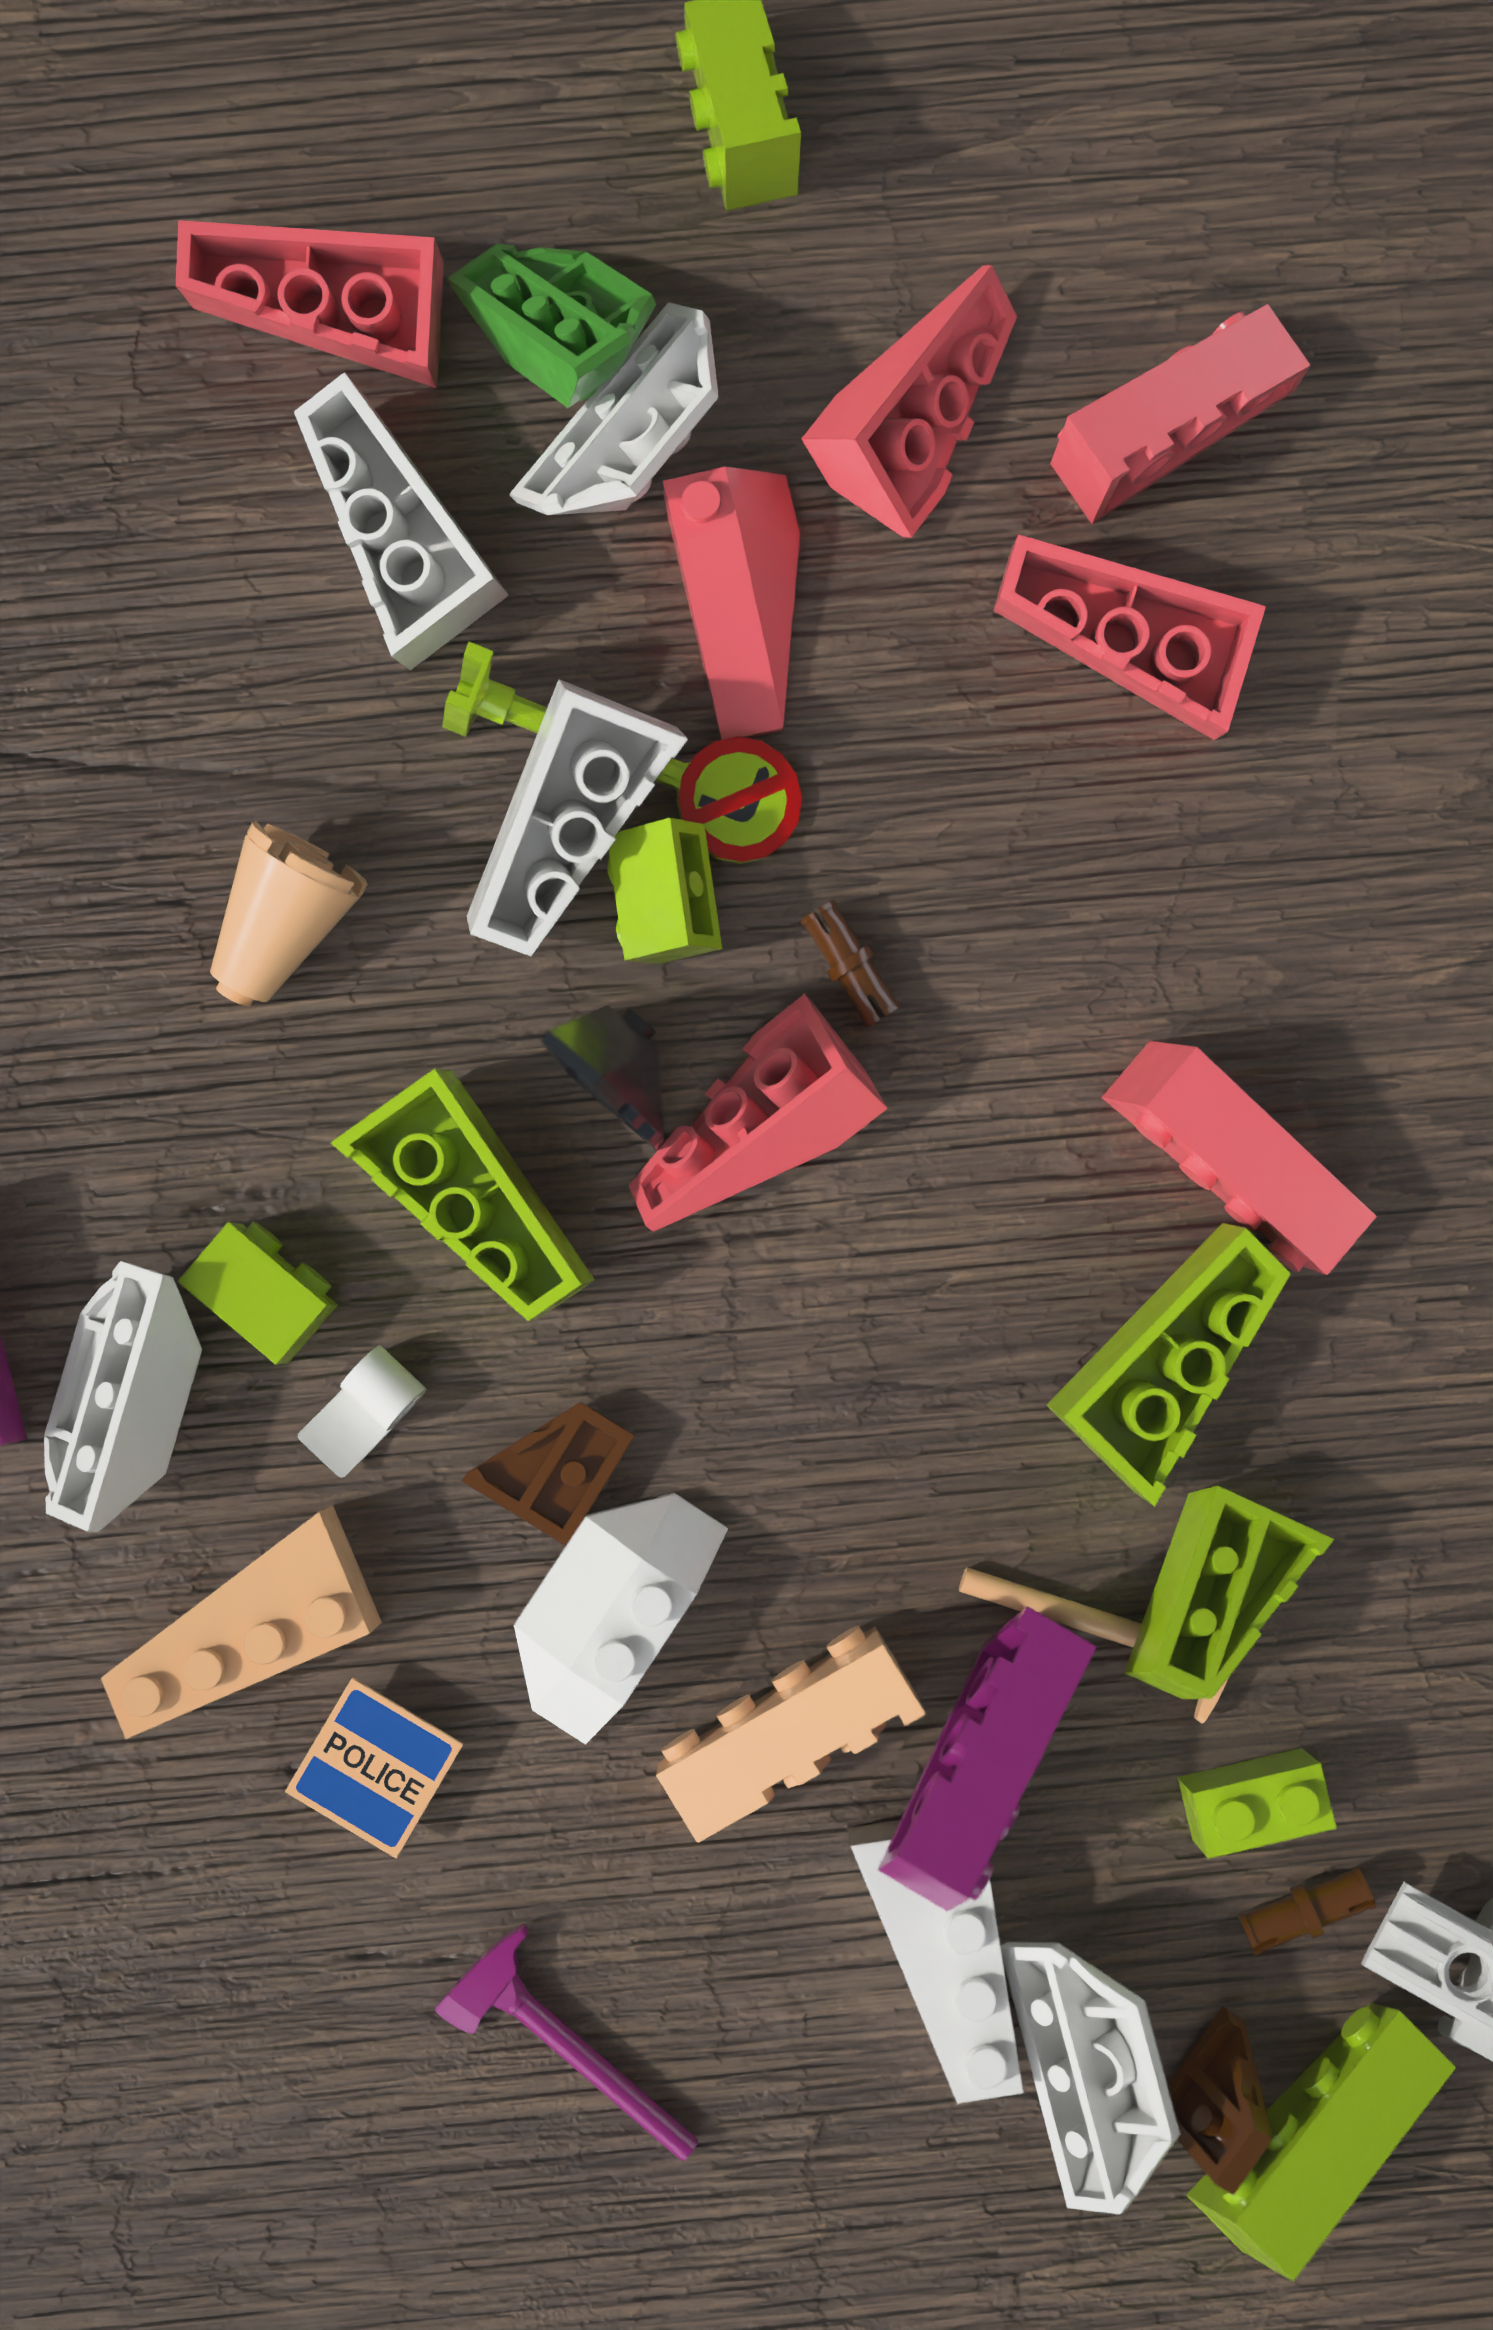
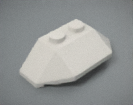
M668 302L637 339L620 371L598 387L597 391L589 397L509 495L515 502L546 515L626 510L632 502L640 499L650 488L654 475L671 455L677 453L686 445L690 439L692 429L719 397L710 320L702 310Z
M120 1261L112 1271V1278L98 1289L80 1313L44 1434L45 1476L50 1493L46 1496V1513L85 1531L99 1532L167 1472L202 1352L201 1345L173 1277Z
M675 1492L658 1496L654 1499L586 1515L514 1623L532 1710L582 1743L587 1744L626 1703L696 1597L728 1528Z
M1006 1942L1000 1946L1002 1959L1067 2208L1121 2214L1133 2202L1180 2135L1145 2001L1059 1943Z

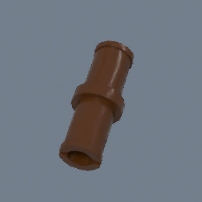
M833 899L818 908L831 929L830 933L816 912H811L800 920V923L803 927L805 926L831 967L826 972L832 982L839 980L865 1021V1026L868 1028L883 1019L872 1002L870 995H873L885 1016L900 1008L901 1004L899 1001H896L870 960L875 956L869 945L862 947L838 909V904Z
M1355 1867L1348 1873L1305 1889L1302 1884L1290 1888L1291 1896L1246 1914L1241 1913L1238 1917L1255 1956H1258L1263 1951L1308 1933L1312 1939L1324 1935L1323 1927L1365 1910L1375 1909L1377 1906L1360 1868Z

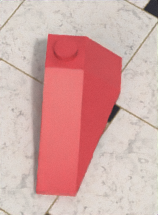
M992 265L981 266L844 387L801 438L830 488L902 537L912 538L946 493L953 475L946 469L958 440L967 441L974 424V421L968 417L980 385L990 384L1017 319V315Z
M725 466L664 480L665 508L721 740L737 736L754 738L783 731L800 544V531L786 475Z
M805 993L755 1032L742 1048L748 1055L742 1065L726 1084L720 1079H716L704 1094L711 1102L691 1126L677 1127L628 1185L645 1226L652 1232L838 1148L888 1109L866 1070Z

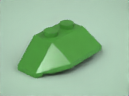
M495 244L447 278L455 294L503 360L567 408L578 401L591 397L600 385L620 371L656 306L653 295L586 251L541 247L517 252L515 245Z

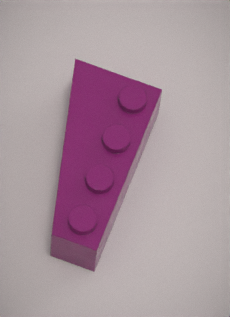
M1028 1606L983 1643L877 1869L878 1871L947 1912L969 1899L975 1901L979 1898L987 1886L994 1869V1864L989 1862V1859L998 1841L1003 1840L1011 1830L1020 1810L1018 1802L1029 1780L1038 1769L1045 1754V1749L1097 1648L1096 1646Z

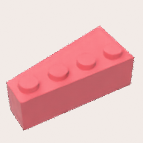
M178 221L176 287L193 309L437 388L444 261L434 237Z
M1268 304L1248 315L1244 311H1240L1224 321L1208 338L1193 346L1188 345L1182 348L1167 361L1069 415L1064 428L1058 434L1059 442L1050 464L1088 520L1093 524L1294 392L1311 365Z
M1018 534L1010 552L993 611L1212 740H1216L1229 730L1266 606Z
M1149 1041L1101 1097L1130 1121L1142 1135L1180 1164V1169L1191 1180L1202 1188L1211 1190L1226 1203L1224 1209L1233 1219L1250 1231L1254 1232L1257 1229L1272 1242L1268 1250L1281 1263L1297 1273L1304 1267L1328 1275L1377 1217L1198 1047Z

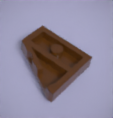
M581 1401L467 1472L462 1482L566 1546L591 1509L636 1434Z
M1222 2006L1167 2084L1180 2133L1177 2138L1178 2142L1215 2185L1234 2196L1273 2138L1245 2022Z

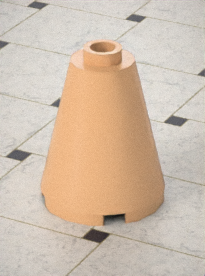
M252 821L245 835L210 970L212 976L219 981L216 990L233 1002L250 1007L254 1000L268 1002L359 900L368 885L366 879L347 864L341 874H338L332 870L334 865L327 859L330 855L328 852L281 828L267 824L263 829L258 821Z

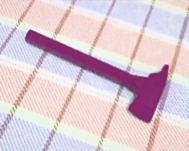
M525 1923L507 1933L491 1946L437 2004L435 2010L439 2016L451 2025L469 2034L476 2032L481 2018L491 2005L507 2012L510 2016L513 2015L681 2161H685L698 2144V2139L529 1993V1990L516 1973L520 1964L516 1948L529 1932Z

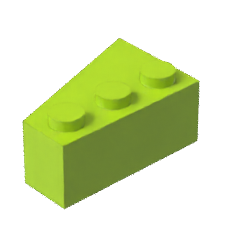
M694 0L685 2V30L675 32L676 44L682 71H694L698 88L689 90V97L696 130L707 129L711 148L703 149V158L710 189L721 187L726 211L797 196L801 130L797 118L788 119L783 97L788 96V87L784 74H777L773 57L775 44L762 0Z
M1220 1486L1188 1493L1124 1673L1180 1699H1212L1261 1636L1259 1631L1280 1603L1288 1601L1298 1588L1296 1582L1316 1556L1324 1554L1334 1539Z

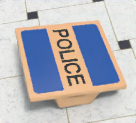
M352 1677L285 1792L394 1858H397L464 1743Z

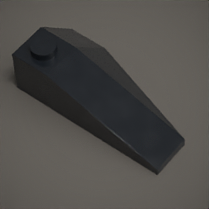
M609 1005L549 1030L540 1042L560 1068L657 1151L665 1142L659 1053L657 1047L649 1041L656 1031L630 1008L627 1007L619 1015Z

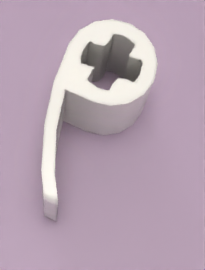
M381 1345L375 1347L352 1369L340 1385L342 1390L298 1433V1439L341 1478L347 1476L379 1444L427 1390Z

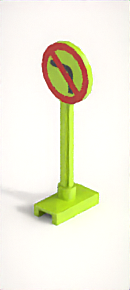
M468 642L464 652L461 677L456 692L450 690L445 702L442 728L466 737L476 717L479 715L503 725L504 721H507L538 734L547 707L515 695L516 689L489 679L493 651ZM737 736L714 741L695 754L689 763H683L671 758L655 780L677 791L676 802L681 820L704 824L708 853L718 860L742 864L764 859L787 842L799 822L802 795L797 774L783 754L760 740Z

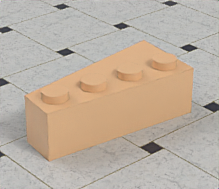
M332 1505L318 1512L101 1677L125 1739L364 1637L382 1623L334 1506Z

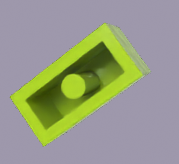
M667 818L617 832L614 836L616 840L608 849L607 869L609 878L614 885L618 913L616 933L619 943L623 948L624 961L662 964L722 949L704 824Z
M253 1221L247 1228L240 1223L227 1222L177 1282L275 1365L290 1363L338 1306L326 1295L331 1285L305 1263L301 1262L295 1269L278 1255L277 1252L283 1244L258 1223Z
M1302 1748L1177 1777L1192 1840L1208 1859L1337 1829L1321 1763Z

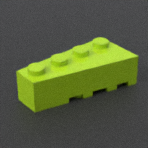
M433 1069L330 1142L346 1158H351L372 1177L371 1180L387 1195L396 1198L421 1221L420 1224L438 1241L442 1240L466 1262L465 1265L527 1321L546 1315L595 1281L454 1071Z
M1222 1223L1046 1406L1134 1493L1155 1507L1167 1487L1164 1485L1166 1478L1179 1456L1184 1458L1196 1437V1434L1193 1433L1211 1401L1219 1398L1230 1379L1227 1377V1374L1243 1347L1250 1345L1291 1273L1246 1228Z
M1370 2003L1367 2007L1358 2009L1347 2019L1342 2027L1341 2034L1266 2111L1273 2140L1234 2196L1215 2185L1207 2174L1201 2178L1186 2196L1242 2252L1289 2280L1294 2281L1456 2067L1399 2010Z

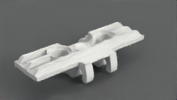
M1403 1882L1361 1964L1452 2015L1453 2019L1447 2016H1443L1437 2026L1439 2033L1451 2041L1468 2047L1493 2061V1898L1485 1904L1476 1921L1410 1884ZM1470 1952L1469 1963L1462 1971L1457 1981L1459 1985L1456 1986L1452 1984L1449 1977L1450 1964L1456 1956Z

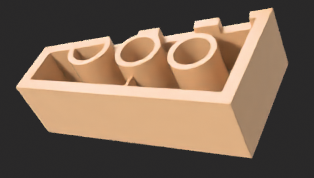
M859 1626L845 1631L828 1643L826 1646L830 1652L828 1656L810 1667L807 1666L804 1660L791 1665L772 1679V1683L775 1686L774 1690L753 1702L750 1695H745L735 1700L717 1714L720 1724L698 1736L695 1729H691L669 1742L661 1750L665 1758L658 1762L656 1776L697 1843L768 1804L776 1795L771 1787L772 1785L783 1780L787 1788L800 1786L821 1774L823 1768L831 1761L829 1753L841 1748L844 1753L853 1751L855 1755L878 1742V1734L887 1726L886 1721L894 1716L899 1715L906 1726L926 1715L916 1691L876 1626L864 1633Z

